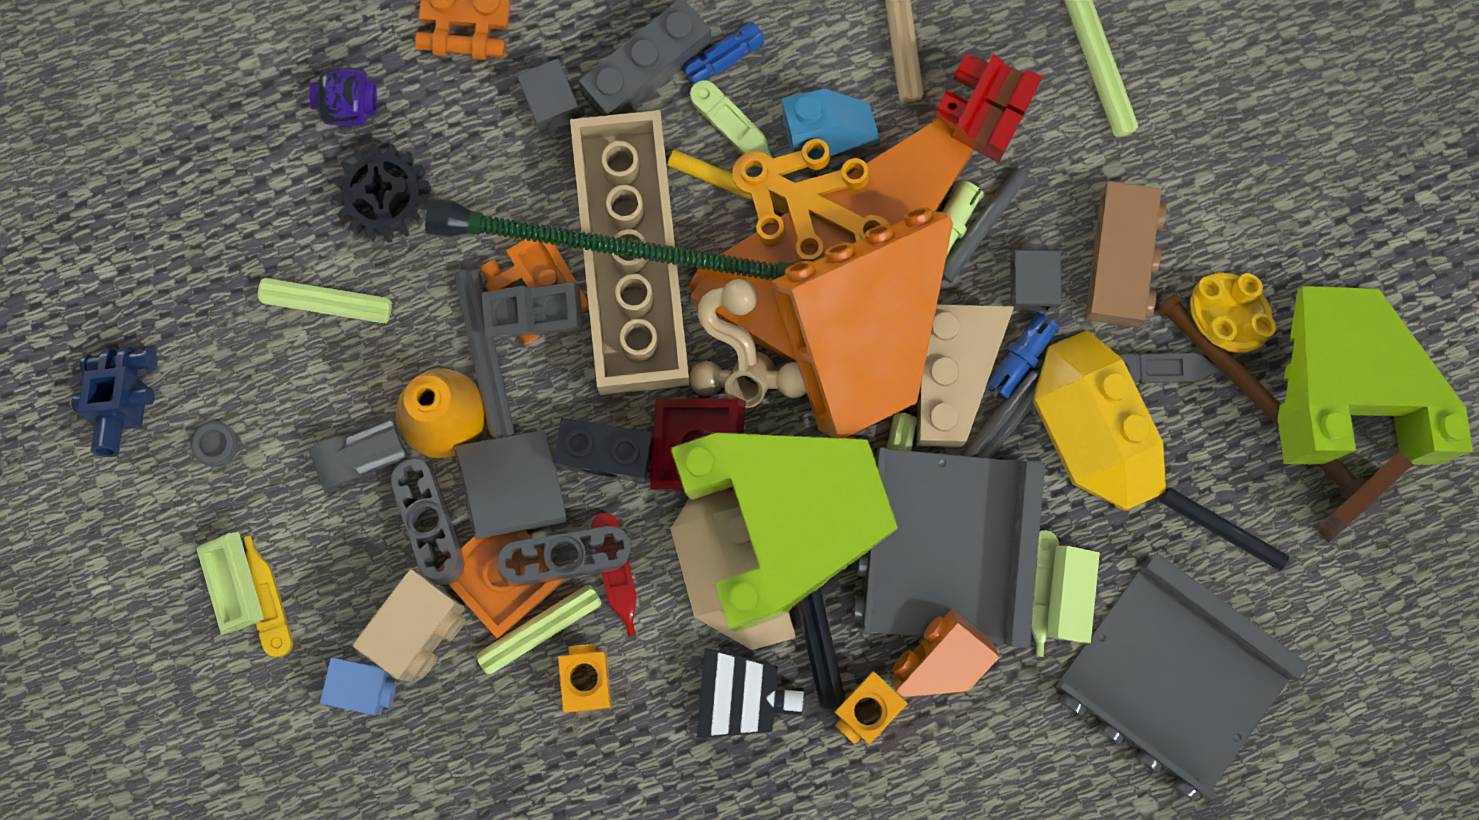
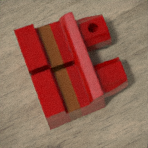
M965 54L953 80L973 89L974 92L970 100L967 101L946 90L934 116L947 126L955 129L952 138L999 163L1043 76L1026 69L1025 73L1004 64L1003 60L994 54L989 62Z

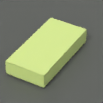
M239 532L227 533L196 547L221 635L238 631L264 620Z
M1071 546L1055 547L1046 637L1079 643H1091L1100 552Z

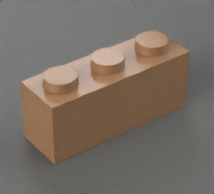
M1108 181L1101 190L1085 320L1138 328L1146 321V317H1152L1156 302V291L1149 290L1151 273L1157 274L1161 261V247L1155 246L1156 232L1163 229L1167 212V205L1160 203L1161 188Z

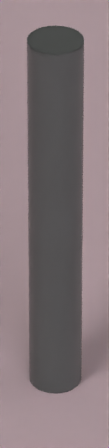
M1013 167L946 259L942 276L949 283L953 282L1025 183L1028 175L1023 170Z

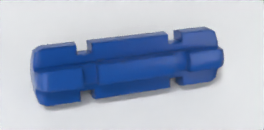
M753 22L748 23L738 30V35L731 34L703 51V57L695 56L683 65V70L688 80L693 85L699 81H706L710 78V73L714 72L716 75L745 57V51L749 50L751 53L764 44V36L759 27Z

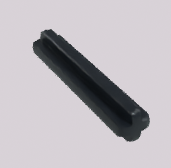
M821 588L798 602L797 606L819 704L823 709L839 707L845 701V695Z

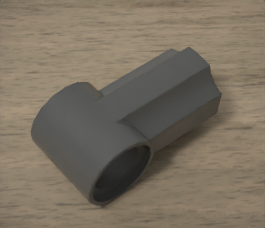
M392 420L351 437L343 435L330 438L309 449L324 493L338 491V485L351 480L356 484L363 480V475L408 458L400 434Z

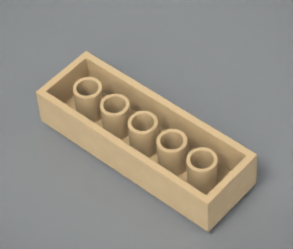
M655 110L570 119L581 233L582 231L586 232V234L590 232L592 235L596 233L598 236L602 234L603 237L608 235L609 238L614 236L615 239L620 237L621 240L626 238L627 241L632 239L633 242L638 240V243L644 241V244L649 242L650 245L655 243L656 246L661 244L662 247L667 245V248L673 246V249H675L661 111ZM584 248L583 254L595 373L599 394L609 395L690 386L677 264L673 265L672 262L667 264L666 261L661 263V260L655 262V259L649 261V258L644 260L643 257L638 259L637 256L632 258V255L626 257V255L620 256V254L614 255V253L610 255L608 252L604 254L602 250L600 253L597 250L592 252L591 249L586 251Z

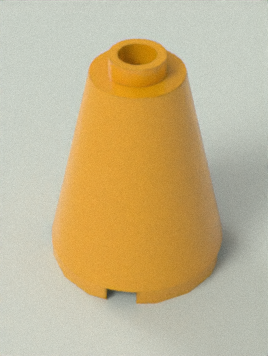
M434 369L416 376L406 385L398 399L396 422L399 432L412 449L427 457L448 458L455 456V446L476 442L485 427L486 416L480 389L466 375L454 370Z

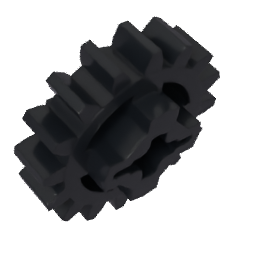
M372 144L371 155L365 157L357 149L354 151L357 160L354 165L344 161L340 164L346 172L345 178L334 177L333 183L342 192L334 194L332 201L337 206H345L337 215L342 222L352 220L349 226L352 233L357 235L365 228L366 238L370 242H374L378 233H382L386 241L390 243L393 242L394 231L399 230L407 237L410 235L407 227L408 223L411 221L418 225L423 223L417 212L419 209H427L429 200L423 197L422 194L432 191L429 181L420 180L425 176L426 171L422 164L412 167L415 159L409 151L398 158V150L395 145L390 144L386 154H382L377 144ZM388 167L400 170L409 179H404L403 176H392L389 174ZM368 171L362 181L357 183L360 177ZM380 177L389 190L384 194V200H382L383 208L375 197L379 193V186H381ZM403 202H408L405 209L400 214L395 216V212L398 210ZM356 208H370L374 211L376 220L364 217Z

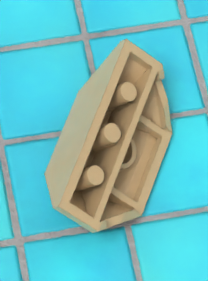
M715 492L694 500L689 498L670 529L694 617L751 650L796 638L789 611L778 619L736 633L729 629L715 583L758 569L760 565L736 492Z

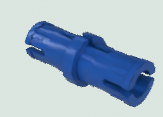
M1036 312L1017 342H1010L1005 349L1006 357L987 382L986 388L994 392L1003 378L1007 379L997 394L1003 400L1007 401L1010 398V395L1028 370L1033 371L1039 364L1037 357L1055 333L1060 330L1058 324L1051 320L1043 332L1039 334L1038 330L1048 318L1043 313Z

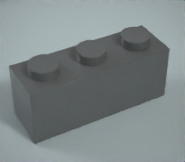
M677 0L579 80L582 96L600 116L629 113L683 69V65L695 56H699L711 46V29L685 0Z

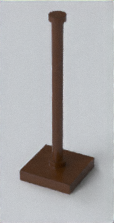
M1176 293L1169 297L1156 312L1162 318L1167 316L1279 427L1278 414L1281 403L1229 351L1212 344L1199 331L1192 315L1180 304L1182 299ZM1399 451L1368 481L1361 475L1356 478L1338 459L1326 464H1316L1343 490L1340 495L1346 500L1316 530L1329 543L1402 476L1413 463Z

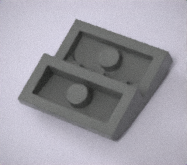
M544 430L455 446V459L465 490V504L476 539L566 522L561 489Z

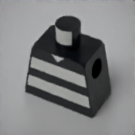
M705 648L697 738L773 732L774 713L802 715L804 688L777 686L778 666Z

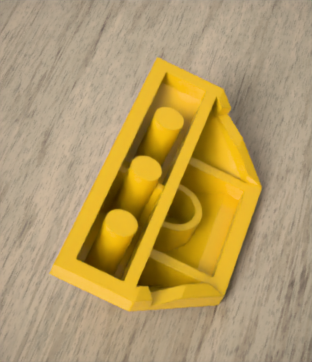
M1088 330L1047 347L1033 403L1072 484L1100 499L1115 504V507L1123 511H1127L1166 493L1163 441L1123 359Z

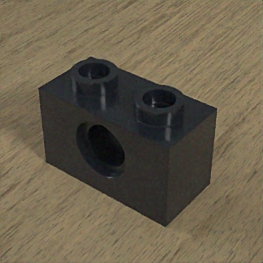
M561 418L553 464L557 469L646 484L653 447V434Z

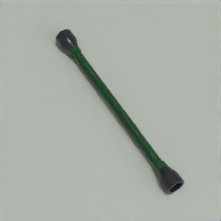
M431 197L429 200L425 219V233L431 235L453 237L463 234L480 235V233L483 234L484 232L488 235L490 233L496 235L497 233L498 236H502V234L504 237L509 235L510 238L515 236V239L521 237V240L526 238L527 241L532 239L533 242L538 240L539 243L543 241L545 244L550 242L551 245L556 243V246L562 244V247L567 245L568 248L573 246L574 249L579 247L580 250L585 248L586 251L591 249L592 252L597 250L598 253L602 250L604 254L608 252L610 255L614 253V255L620 254V256L626 255V257L632 255V258H636V256L638 259L643 257L644 260L649 258V261L655 259V262L661 260V263L666 261L667 264L672 262L673 265L678 263L679 266L683 264L685 267L690 265L691 268L696 266V269L701 267L702 270L707 268L708 271L713 269L714 272L719 270L720 273L725 271L726 274L730 272L732 275L736 273V275L742 274V276H746L748 274V277L754 275V278L760 276V279L765 277L766 280L770 278L774 280L785 275V270L793 264L804 261H816L810 259L792 263L779 261L778 264L774 263L772 265V262L766 264V261L760 263V260L755 262L754 259L749 261L748 258L743 260L742 257L737 259L736 256L731 258L730 255L726 257L724 254L720 256L718 253L714 255V253L708 254L706 251L703 254L700 250L697 253L696 250H692V252L690 249L685 251V248L679 250V247L673 249V246L667 248V245L662 247L661 244L657 246L655 243L650 245L649 242L644 244V241L638 243V240L633 242L632 239L627 241L626 238L621 240L620 237L615 239L614 236L609 238L608 235L603 237L602 234L598 236L596 233L592 235L590 232L586 234L584 231L580 233L578 230L574 232V230L568 231L566 228L564 230L558 228L557 230L556 227L551 229V226L545 228V225H541L539 227V224L534 226L533 223L528 225L527 222H523V224L521 221L516 223L515 220L510 222V219L504 221V218H500V220L498 217L493 219L492 216L487 218L486 215H483V212L471 211L455 201Z

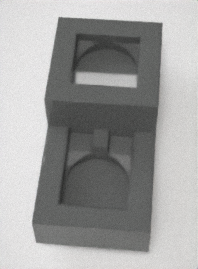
M574 282L537 288L519 286L482 292L485 337L487 338L541 335L583 329L580 285Z

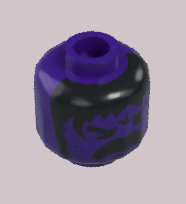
M328 67L321 73L319 82H312L310 85L311 109H318L321 120L327 125L363 126L369 116H375L376 81L369 80L367 73L359 68Z

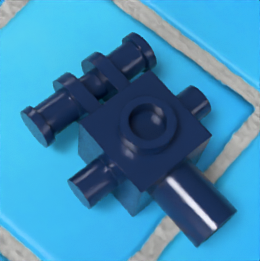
M131 347L121 348L118 352L114 349L103 350L100 356L83 355L81 357L80 370L83 375L81 392L72 396L71 405L75 412L94 426L91 452L101 457L118 456L123 429L142 428L145 405H152L155 395L151 387H148L137 378V371L140 369L147 371L156 369L158 358L153 348H145L143 351L137 352Z

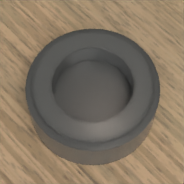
M219 421L203 423L194 431L191 438V451L194 457L200 463L209 467H221L233 460L238 451L239 442L235 431Z

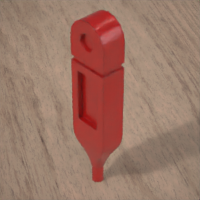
M601 513L593 519L591 529L606 526L620 528L617 518L612 514ZM611 537L604 538L603 546L596 548V552L606 553L608 560H614L617 551L623 548L621 544H613ZM627 560L621 568L603 572L602 577L609 603L624 622L628 637L636 635L633 620L637 594L629 561Z

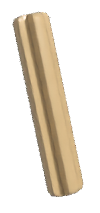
M885 0L899 100L905 103L916 102L922 99L924 92L910 0Z

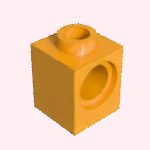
M596 644L569 646V655L558 656L563 713L612 708L607 653L605 651L596 652ZM589 664L597 671L598 680L594 688L583 692L575 687L573 673L579 666Z
M872 671L833 712L840 718L835 727L854 745L860 739L870 745L908 703ZM862 698H871L879 706V717L871 725H863L855 717V705Z

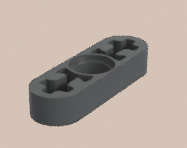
M413 458L404 460L393 470L391 485L419 570L425 577L437 585L451 584L461 576L465 562L437 477L423 461ZM416 472L421 477L417 484L420 493L425 497L424 499L418 500L415 492L407 486L411 482L409 474ZM429 510L436 511L439 516L437 526L430 532H419L417 530L419 516ZM437 543L439 550L450 558L445 561L446 569L441 572L433 566L438 562L435 549L430 544Z
M614 526L515 541L507 544L499 553L498 573L509 585L525 586L614 571L621 568L627 562L631 552V541L622 529ZM606 537H611L613 544H621L623 549L617 551L614 560H608L606 553H597L591 555L593 564H584L586 552L581 541L590 540L589 549L602 547ZM560 544L571 545L578 554V560L570 568H559L551 560L552 550ZM535 548H545L543 562L548 572L539 573V563L527 565L524 575H516L514 568H506L505 563L512 561L513 553L519 552L524 560L537 558L538 553Z

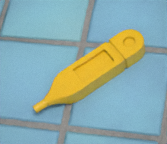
M246 536L243 538L247 550L246 558L264 620L256 623L257 630L260 632L261 644L269 656L284 657L292 650L293 638L289 625H287L288 621L276 580L269 563L254 548L251 536Z

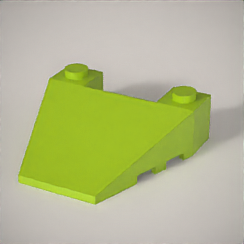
M1302 286L1297 289L1290 341L1294 342L1291 363L1286 365L1284 381L1288 382L1285 403L1280 405L1278 414L1284 464H1326L1356 451L1351 415L1393 416L1399 451L1413 465H1439L1473 452L1466 406L1379 289Z
M714 433L671 448L685 493L691 500L734 486L760 565L758 569L715 583L729 629L734 633L780 618L791 610L794 605L813 591L815 592L827 583L830 578L849 564L851 565L898 529L868 440Z

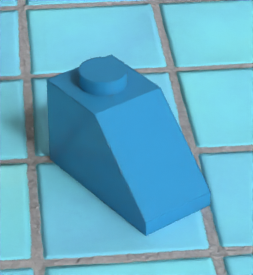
M828 89L782 98L783 123L791 153L801 151L804 144L811 139L825 141L829 147L830 156L880 144V136L872 110L867 102ZM814 149L808 154V157L814 160L819 159L824 155V152L820 149Z

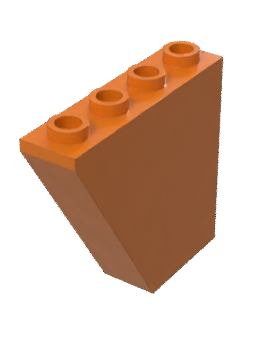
M929 207L913 209L904 215L905 220L892 226L881 225L874 227L865 233L866 238L853 244L842 243L832 246L825 251L826 256L814 262L804 261L793 264L785 270V275L771 281L818 430L833 438L844 439L917 403L953 226L950 215L932 211Z

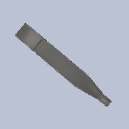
M1195 353L1118 355L1123 359L1135 384L1195 383L1218 372H1223L1214 362Z

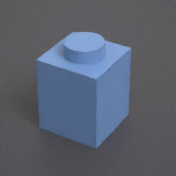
M331 657L320 704L371 715H381L383 707L390 708L393 703L397 682L390 680L391 675L380 667Z

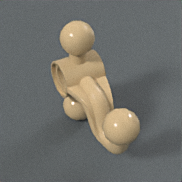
M732 280L724 288L712 289L701 298L697 312L700 324L708 334L731 345L737 352L738 361L732 370H722L715 362H699L690 371V386L698 395L706 397L716 394L721 388H725L724 390L728 398L745 400V408L758 405L768 389H779L783 395L790 398L802 397L807 392L796 362L787 363L779 371H775L771 359L765 354L756 351L754 339L746 329L723 321L716 315L715 311L720 306H724L731 314L739 316L747 314L755 308L758 293L755 286L748 280ZM744 376L754 379L756 383L748 381Z

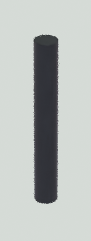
M1168 487L1160 503L1279 571L1285 567L1289 560V555L1171 487Z

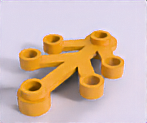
M811 139L804 144L801 151L773 159L763 152H748L735 162L732 176L736 187L744 194L753 197L759 219L756 228L758 236L763 243L768 245L777 244L785 235L782 219L774 214L770 196L771 192L787 200L798 238L796 251L799 260H818L824 257L825 251L821 238L815 235L809 212L854 234L856 242L866 238L864 232L868 227L889 225L886 219L881 216L869 215L863 218L821 196L846 188L857 190L866 186L869 181L867 164L858 158L849 159L839 171L797 183L782 177V175L806 167L819 170L827 166L830 161L827 143L821 139ZM814 149H820L824 152V155L817 160L808 157V154ZM752 167L763 169L762 173L757 177L747 175V171ZM852 169H860L864 172L859 179H851L847 176L848 172ZM768 224L779 226L778 231L773 235L763 233L764 227ZM807 244L818 246V251L813 255L804 254L802 249Z

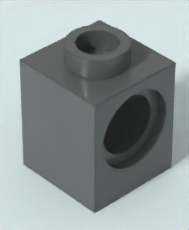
M558 58L517 74L520 87L540 134L549 131L550 135L564 133L571 129L570 119L581 118L579 107Z
M1026 244L1021 246V250H1015L1010 258V279H1015V283H1010L1011 307H1014L1012 312L1057 311L1062 304L1061 251H1048V245Z

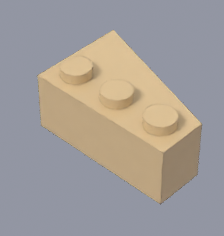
M937 304L917 401L916 447L961 448L967 442L1014 307Z

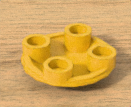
M1218 272L1203 277L1194 287L1190 298L1191 315L1199 331L1212 344L1230 352L1246 353L1259 349L1276 331L1272 309L1262 293L1263 285L1256 276L1250 273L1237 276L1236 274Z

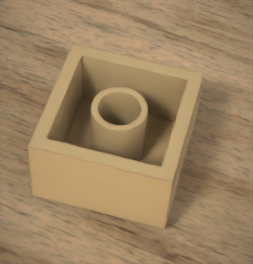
M410 569L352 646L397 680L411 682L417 676L423 679L438 659V656L433 651L442 639L450 642L466 622V619L461 616L466 607L424 575Z

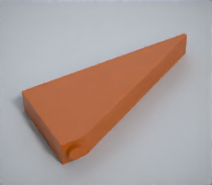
M937 119L866 163L869 169V181L863 188L857 190L846 188L821 196L863 218L869 215L881 216L892 226L905 220L904 215L916 208L929 207L932 211L937 212L973 154L974 149L952 138L955 129ZM857 169L847 176L851 179H859L864 172ZM790 211L780 217L784 223L785 235L779 243L774 245L765 244L760 240L758 232L722 254L726 257L730 255L731 258L736 256L737 259L742 257L743 260L748 258L749 261L754 259L755 262L760 260V263L766 261V264L772 262V265L774 263L778 264L779 261L787 263L800 261L796 251L798 238ZM809 212L815 235L821 238L824 251L838 244H853L856 242L854 234ZM768 224L764 227L763 233L773 235L778 231L779 226ZM870 226V227H868V228L865 230L864 234H865L868 230H870V229H872V228H874V227H877V226ZM807 244L803 247L802 252L806 255H813L818 251V246ZM701 267L697 270L688 286V289L693 292L690 296L691 305L698 308L703 295L712 289L724 288L732 280H748L755 286L758 293L755 308L749 313L739 316L731 314L724 306H720L715 311L716 315L723 321L746 329L752 335L757 345L787 363H797L771 278L766 280L765 277L760 279V276L758 278H754V275L748 277V274L746 276H742V274L736 275V273L732 275L730 272L726 274L725 271L720 273L719 270L717 272H714L713 269L711 271L707 269L702 270Z

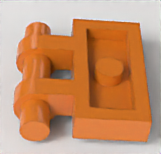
M421 0L420 22L433 23L436 26L434 33H416V50L432 51L433 56L447 57L448 53L471 54L472 59L487 60V56L505 57L506 40L492 39L489 36L490 29L508 30L511 0ZM451 25L475 27V33L473 37L450 35Z
M525 239L506 250L514 266L505 272H502L496 260H491L480 268L487 280L485 285L487 291L512 288L524 281L528 288L570 282L578 284L555 244L551 245L550 242L545 244L544 241L539 243L538 240L533 242L532 239L531 241ZM580 288L583 313L589 309V303ZM540 335L519 337L524 345H528L536 341Z

